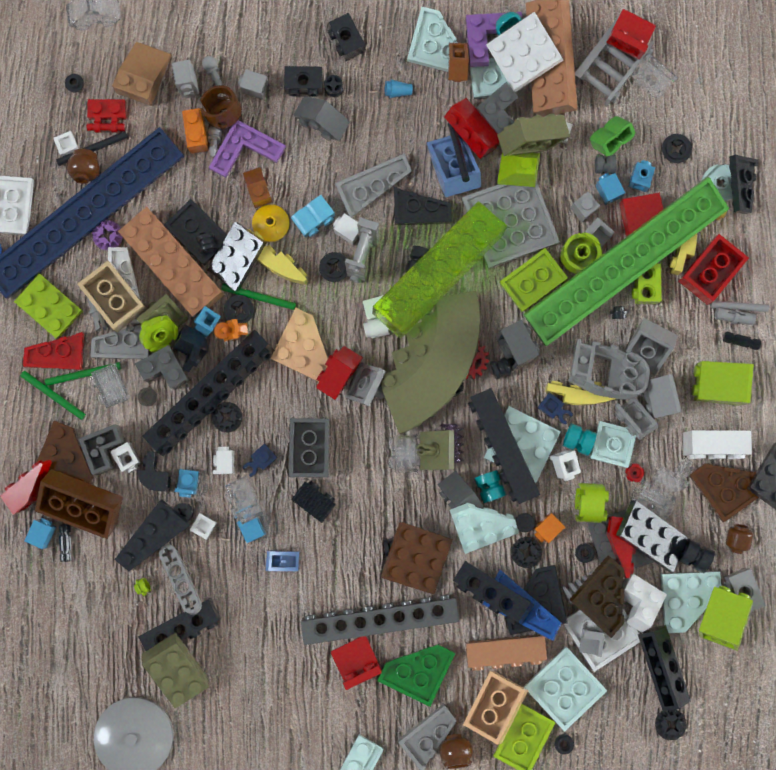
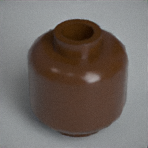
M734 524V526L728 528L726 545L731 548V552L743 554V551L751 549L753 532L749 530L750 527L743 524Z

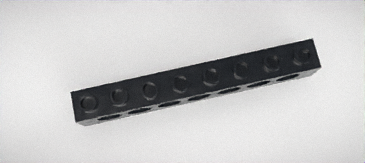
M254 329L142 437L158 454L164 457L173 450V447L179 441L185 439L194 427L200 425L202 420L212 413L220 402L226 400L236 387L241 386L244 380L250 374H253L260 364L268 360L275 350Z

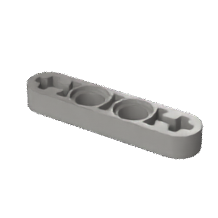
M164 545L159 551V556L179 602L185 612L191 615L197 614L201 610L202 604L181 556L174 546ZM168 550L172 552L171 557L174 560V562H171V560L166 556ZM175 566H180L181 573L173 576L172 569ZM182 583H188L189 589L185 593H181L179 590ZM186 597H190L191 601L196 602L194 609L188 608L190 603Z

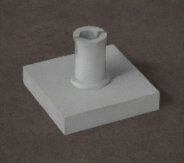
M360 363L345 398L366 406H370L374 396L382 399L384 394L382 387L379 385L386 371Z

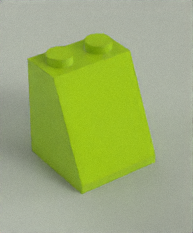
M711 361L697 363L693 373L694 377H696V382L692 387L694 401L734 406L749 404L754 364Z
M714 586L699 628V637L738 651L753 600L747 594L739 592L737 595L730 592L731 589L719 586L718 588Z

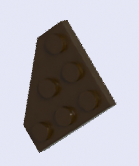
M607 555L569 600L612 638L624 624V569L612 557Z

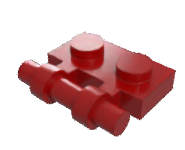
M88 99L87 118L95 121L94 123H87V131H94L95 133H101V131H111L112 133L125 131V123H119V120H126L127 101L125 99ZM102 120H111V123H102Z

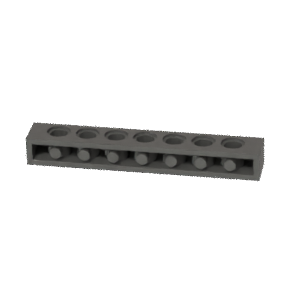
M451 594L441 595L440 599L432 600V597L421 598V602L413 603V600L401 601V605L394 606L393 603L382 604V608L374 609V606L362 607L363 611L355 612V609L343 610L344 614L336 615L334 611L324 613V617H316V614L307 615L304 620H301L304 645L456 623L459 622L456 598L451 597ZM440 605L443 607L441 615H434L432 613L434 606ZM416 608L423 609L424 615L421 618L413 616V611ZM396 611H402L405 614L402 621L394 619L393 615ZM377 614H383L386 620L382 624H377L374 617ZM357 617L365 618L366 624L363 627H358L355 624ZM344 620L347 627L340 630L336 627V622ZM320 622L327 625V631L324 633L317 630L316 626Z

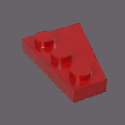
M80 332L50 342L25 347L23 367L82 370L85 333Z

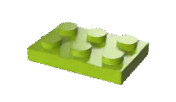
M544 248L499 283L519 310L524 312L567 280L568 277L546 248Z
M40 273L14 301L56 339H59L83 312L82 309Z
M521 704L502 744L498 745L493 757L517 770H532L556 722Z

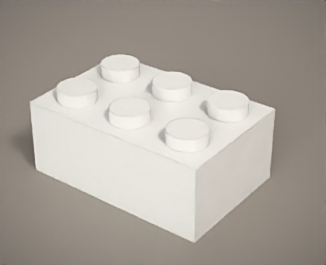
M692 430L683 433V456H689V459H705L706 456H709V459H726V456H728V459H745V455L752 454L751 431Z

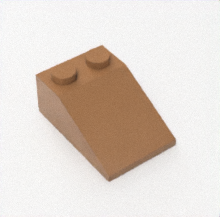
M136 42L117 72L112 85L113 89L119 95L152 106L172 55Z

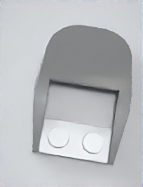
M577 339L574 346L569 382L594 395L615 399H633L646 390L650 369L647 362L641 356L631 351L623 352L616 345L611 344L608 347L594 341L589 345L581 343L582 339ZM594 356L611 361L607 387L603 388L595 385L594 381L590 380Z

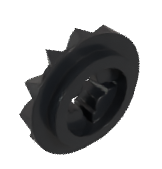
M672 134L663 141L661 152H663L664 158L670 161V163L679 164L690 157L692 145L686 136ZM672 145L675 147L682 145L679 150L680 153H671L674 148Z
M337 252L326 254L319 264L321 276L326 281L333 283L342 281L347 276L345 266L347 258ZM338 262L337 267L340 271L335 270L331 273V267L328 264L335 265Z
M235 295L226 301L224 315L228 321L238 319V323H248L253 318L254 306L248 297ZM242 305V309L246 314L239 313L236 316V311L232 306L239 308Z
M221 403L216 406L212 413V423L221 432H233L242 423V412L234 403ZM221 412L226 414L231 412L230 418L233 423L227 420L223 422L224 417Z
M522 537L513 544L511 556L518 566L531 568L536 566L541 560L542 549L535 539ZM527 547H529L530 552H532L534 556H527V558H525V560L523 561L524 554L521 553L522 551H519V549L526 550Z
M678 710L661 711L655 719V728L662 738L668 741L677 740L683 736L687 729V720ZM665 719H667L668 721L670 720L671 722L675 720L676 722L674 723V725L676 726L675 728L677 730L672 728L667 729L669 725L667 724V721H665Z

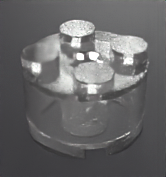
M395 434L394 437L389 438V449H392V457H389V468L393 469L394 473H419L420 470L416 469L417 466H420V456L417 454V451H420V449H417L419 444H417L416 440L420 439L419 434Z

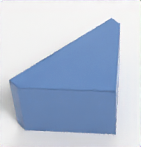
M267 551L266 571H298L299 552Z

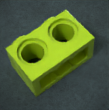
M655 264L647 270L650 274L649 279H645L641 275L634 280L632 299H635V304H659L662 302L661 264ZM643 289L650 292L649 298L642 295Z

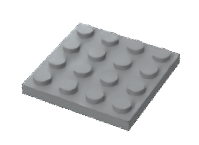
M537 181L535 187L498 184L462 197L488 269L560 243Z

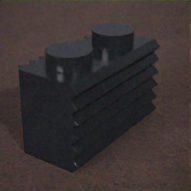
M305 481L291 500L319 522L323 523L337 505L334 503L335 498L327 492L324 495L318 491L320 487L313 481L309 483Z

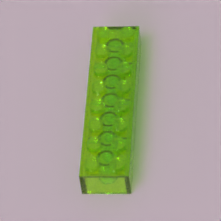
M478 201L373 305L372 314L397 337L402 339L504 235L507 225Z

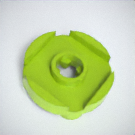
M158 316L142 323L139 338L141 344L146 349L155 353L168 345L171 346L169 343L173 339L174 341L177 339L178 327L169 316Z

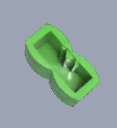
M615 116L605 124L604 128H600L592 134L590 142L595 150L605 156H610L621 145L629 142L636 132L631 122Z

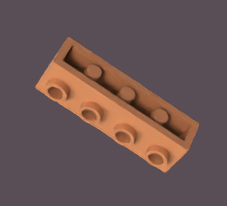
M541 634L465 642L467 666L472 668L473 671L484 670V666H492V669L503 668L504 664L518 667L523 666L524 662L538 665L542 664V661L547 660L545 637Z

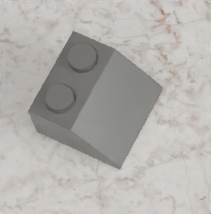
M643 318L625 352L631 351L641 356L647 362L650 372L657 374L674 349L678 335Z
M673 374L650 379L646 390L642 393V397L646 399L645 409L652 418L655 419L680 413L681 407Z

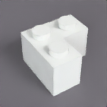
M632 574L630 578H626L623 582L624 601L633 606L625 622L638 631L644 632L651 628L667 594L637 575Z

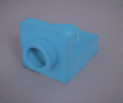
M179 469L177 488H175L174 492H179L180 497L191 498V494L196 495L200 472Z

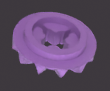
M111 220L101 222V225L96 226V229L92 232L94 243L103 250H108V247H118L123 238L118 232L121 227ZM104 229H106L108 232H113L109 235L110 242L109 240H107V238H102V236L105 234Z

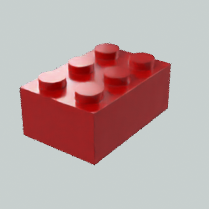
M718 234L678 282L706 305H709L718 297L749 257Z

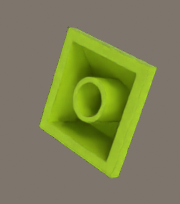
M502 152L497 184L535 187L540 153L504 156Z

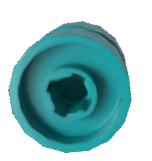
M571 423L562 446L571 450L576 448L579 453L589 456L596 441L597 433L588 429L583 431L582 427Z
M498 470L474 478L477 488L482 490L480 496L483 504L507 495L504 486L499 484L501 478Z

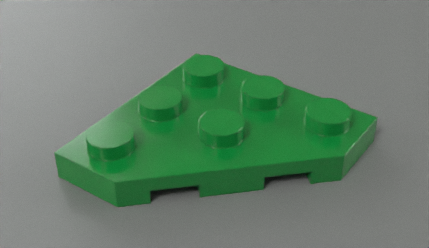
M436 644L386 662L377 681L431 707L456 653Z

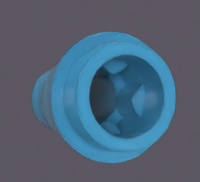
M393 79L385 82V96H389V98L412 95V84Z

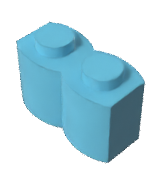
M320 195L291 216V219L306 238L307 236L313 237L317 234L320 226H327L333 222L335 213L322 195Z

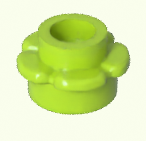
M143 577L136 579L134 589L138 595L146 596L151 591V586L147 579Z

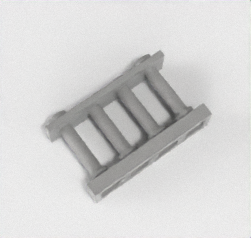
M618 17L575 72V84H578L580 80H586L608 96L604 104L605 106H608L610 102H616L621 95L619 90L644 58L647 60L654 51L651 48L655 42L651 41L645 54L640 60L637 59L635 62L616 47L606 43ZM603 51H608L630 67L629 71L623 76L601 60L600 54ZM592 65L599 67L617 80L619 84L614 90H611L590 74V67Z
M360 217L357 224L359 243L353 260H345L347 277H350L349 280L356 283L366 282L365 261L369 249L372 246L377 247L379 242V223Z

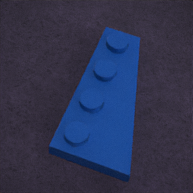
M499 570L495 580L534 604L522 625L554 641L562 623L502 570ZM495 589L489 591V599L496 597ZM507 600L504 607L506 610L511 609L513 601ZM483 602L484 606H490V604H488L487 602Z

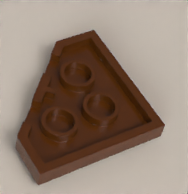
M53 421L37 462L40 460L43 462L51 460L52 464L49 471L52 469L91 484L94 476L86 462L74 428Z
M705 463L688 474L722 522H726L759 498L747 489L756 472Z

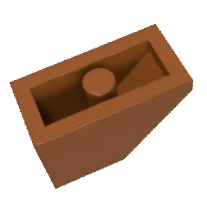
M449 43L448 80L454 82L467 81L469 63L468 43Z
M261 167L244 172L243 176L255 209L273 203Z

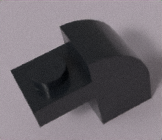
M184 324L178 333L173 349L186 355L182 369L190 372L194 366H198L199 362L208 352L209 347L206 338L199 331Z
M147 451V455H144L143 458L145 470H137L141 484L149 490L170 492L172 473L157 471L158 453Z

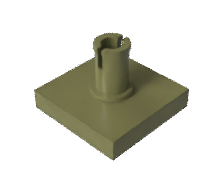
M167 294L157 302H151L147 307L148 310L137 318L138 322L142 325L146 320L167 315L178 328L188 320V317Z
M454 431L420 432V444L417 446V449H420V451H417V454L420 456V470H454Z

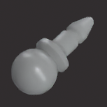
M206 56L202 61L203 68L207 70V75H211L216 86L222 85L216 59L212 56Z
M211 126L207 133L208 142L210 143L209 152L211 157H214L217 152V144L221 142L223 132L222 129Z

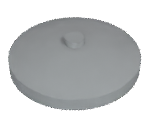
M127 697L118 700L102 713L96 724L94 746L97 756L108 770H157L169 756L173 745L172 723L165 710L150 699Z

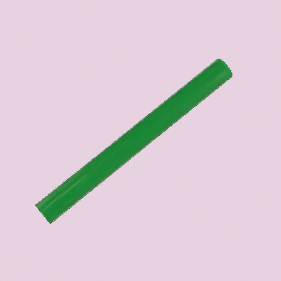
M225 283L221 287L222 291L243 295L283 308L295 310L296 307L294 302L241 288L239 291H235Z
M120 362L46 378L45 384L46 386L120 370L122 367Z
M26 371L21 373V378L80 420L86 417L84 412Z

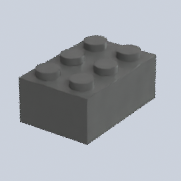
M522 320L501 329L495 337L512 371L533 362L539 356L538 352L540 351L535 340L532 341L529 335L531 330L528 324L523 323Z
M290 418L289 477L329 478L330 419Z

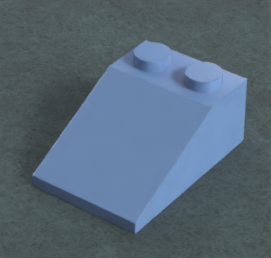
M459 134L470 177L468 182L462 181L451 136L427 142L433 166L445 198L481 187L479 167L469 146Z

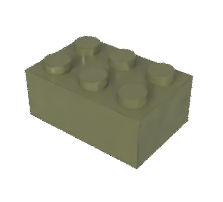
M554 113L545 117L536 115L529 119H526V117L517 118L514 120L515 123L504 127V130L497 135L504 156L548 151L570 137L564 115L556 116Z
M176 633L142 653V666L175 709L209 688L208 676Z

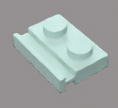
M359 734L340 770H373L384 748Z

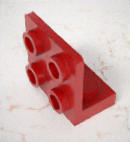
M623 9L606 43L640 60L648 48L647 44L656 25Z
M366 636L358 637L331 651L346 690L382 673L379 662Z

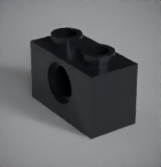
M349 13L329 22V30L327 31L331 40L336 41V50L340 57L343 56L345 61H348L366 52L365 43ZM344 35L350 36V39L342 40L341 37Z
M285 66V94L292 97L300 96V94H307L309 97L323 95V68L318 66ZM303 79L309 81L306 85L299 84Z

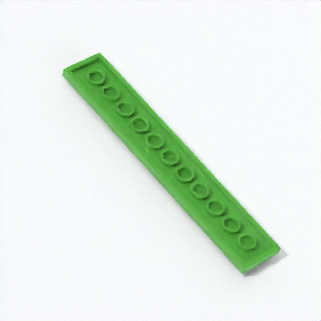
M710 177L703 179L523 314L544 346H548L729 210Z

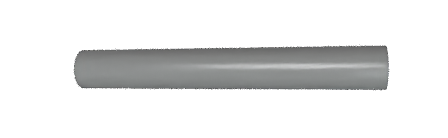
M713 301L710 303V308L716 309L719 307L730 310L769 312V305L725 301Z

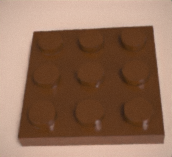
M400 521L381 578L434 595L453 539Z

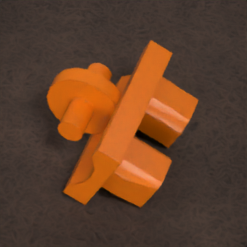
M238 319L218 323L214 327V335L219 339H224V342L236 340L242 337V335H248L247 323H238Z

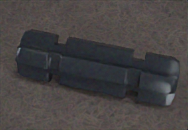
M725 332L723 335V342H732L734 345L750 347V349L754 350L760 349V339H751V337L739 334L734 335L731 332Z
M68 524L59 525V533H61L59 535L60 562L71 561V553H69L71 550V535H69L71 525Z

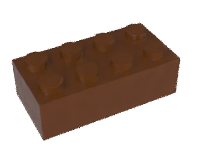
M51 469L40 482L35 512L108 539L117 526L123 496Z

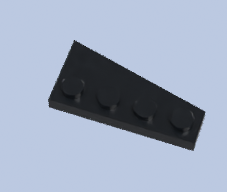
M160 500L114 560L129 572L189 527L191 523L164 500Z

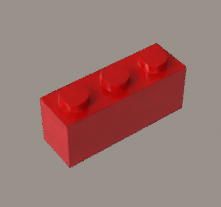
M467 98L452 105L444 116L479 159L493 152L500 144L498 134Z

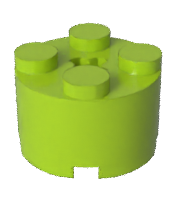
M590 233L574 234L562 247L560 260L568 271L578 274L602 256L601 244ZM580 251L584 252L582 257L578 255Z
M578 483L580 488L576 489L575 509L579 510V515H575L576 521L590 523L606 521L607 510H605V502L609 500V491H606L603 484Z

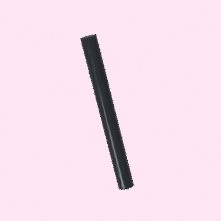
M448 122L462 181L468 182L470 177L458 133Z
M125 130L82 149L95 152L129 137ZM73 152L56 159L58 166L66 164Z

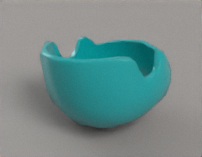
M513 11L501 15L496 21L495 29L498 36L522 21L521 16Z

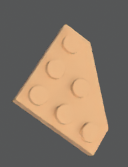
M295 308L271 359L317 381L316 379L322 370L325 371L327 368L325 363L328 358L313 315Z

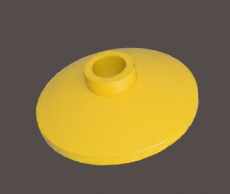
M277 205L262 206L255 212L252 219L253 231H257L264 241L275 242L282 239L287 234L290 226L287 213ZM273 219L274 222L273 224L269 225L267 224V220Z

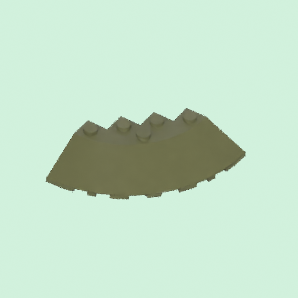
M476 290L436 297L417 304L422 322L404 328L409 346L392 352L396 370L384 374L380 382L399 434L418 427L422 422L436 415L437 411L444 405H447L455 396V392L470 372V366L478 350V339L481 332L480 305Z

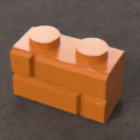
M200 108L182 111L189 152L209 151L204 115Z

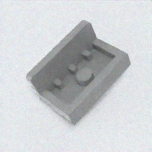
M636 398L630 399L622 406L619 403L615 405V416L620 422L624 421L628 432L632 436L636 435L639 440L658 428V423Z

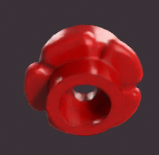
M631 464L625 470L626 478L630 482H640L644 476V469L639 464Z

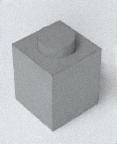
M245 69L244 75L241 74L238 81L241 92L260 99L264 98L269 83L267 76Z
M587 192L576 200L570 209L581 222H584L598 210L600 205Z

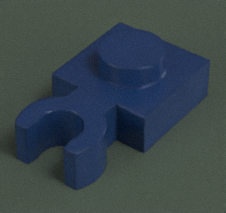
M550 392L537 407L551 419L557 416L559 422L563 425L567 424L563 419L564 414H568L570 417L573 416L570 410L562 409L564 403Z
M264 443L250 456L253 461L245 463L242 468L245 470L248 466H251L253 472L249 476L253 477L256 475L259 467L264 471L278 457Z

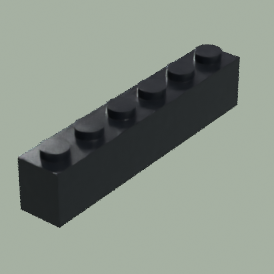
M492 388L471 396L468 406L472 414L476 413L478 420H476V424L479 430H483L486 435L484 441L487 448H492L494 455L492 459L496 467L500 466L503 472L500 476L503 483H508L511 491L508 494L512 502L516 501L517 504H521L539 496L540 492Z

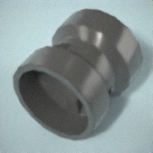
M596 154L595 174H601L602 172L614 174L617 164L616 155L604 157L603 155Z

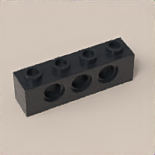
M467 561L463 563L453 579L457 583L456 587L464 593L470 591L474 594L472 598L481 604L483 601L490 604L488 607L496 614L502 612L506 615L505 619L513 625L516 622L522 625L534 606L533 603ZM475 579H479L480 585L474 589L472 583ZM495 589L496 597L489 599V591ZM512 600V608L506 610L504 607L505 602Z
M209 598L202 602L201 610L197 614L191 615L183 612L138 636L145 651L161 642L159 640L161 633L166 634L167 637L176 633L181 641L189 636L191 640L201 634L200 630L205 627L207 630H210L217 626V621L221 617L212 599ZM195 615H200L203 618L202 625L195 624ZM178 624L184 625L186 629L184 634L177 632Z
M666 625L652 627L638 634L662 711L680 709L691 702Z

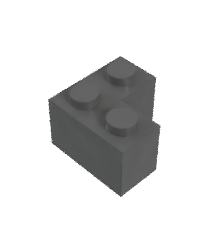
M506 82L478 105L476 109L495 132L499 134L504 130V127L514 123L504 109L516 100L518 96Z
M304 96L293 114L298 119L300 125L305 128L310 126L315 130H319L321 136L328 141H331V139L339 141L350 124V121L326 100Z
M169 345L135 363L141 377L148 383L161 375L164 376L168 386L173 390L190 382L187 373L182 369L183 366L174 349Z
M114 424L79 438L92 475L98 476L115 469L109 450L126 443L119 425Z
M454 471L437 484L441 489L440 496L445 502L450 501L448 505L451 509L466 503L474 504L477 508H484L474 491L457 471Z

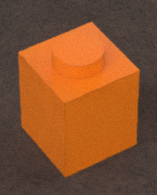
M549 513L533 528L536 532L534 536L541 543L544 541L550 543L565 526L552 513Z

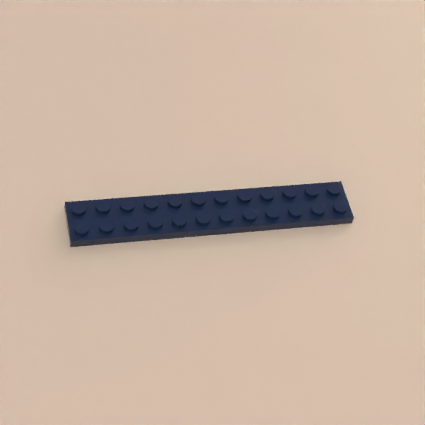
M161 127L157 128L0 255V292L6 299L12 297L39 273L43 272L95 230L96 226H100L101 222H105L184 158V155Z

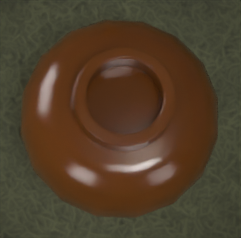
M76 149L73 151L72 156L67 162V171L75 182L87 184L98 176L100 168L97 154L88 149Z
M462 734L446 736L447 740L443 741L439 748L440 757L445 762V768L458 769L470 766L472 763L470 759L473 755L470 741L467 738H462Z

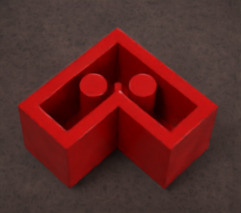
M343 346L340 350L336 349L325 363L327 366L326 370H322L316 380L319 383L316 388L336 400L350 377L357 370L363 357L346 346Z

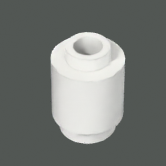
M385 316L367 320V323H363L366 338L371 337L374 339L386 336L392 330L390 319L386 320Z

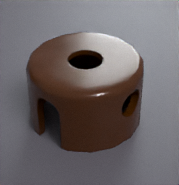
M224 85L211 87L200 98V102L206 112L203 108H200V111L212 127L225 129L231 127L239 120L242 113L241 103L230 87ZM222 93L226 96L219 97L218 94Z

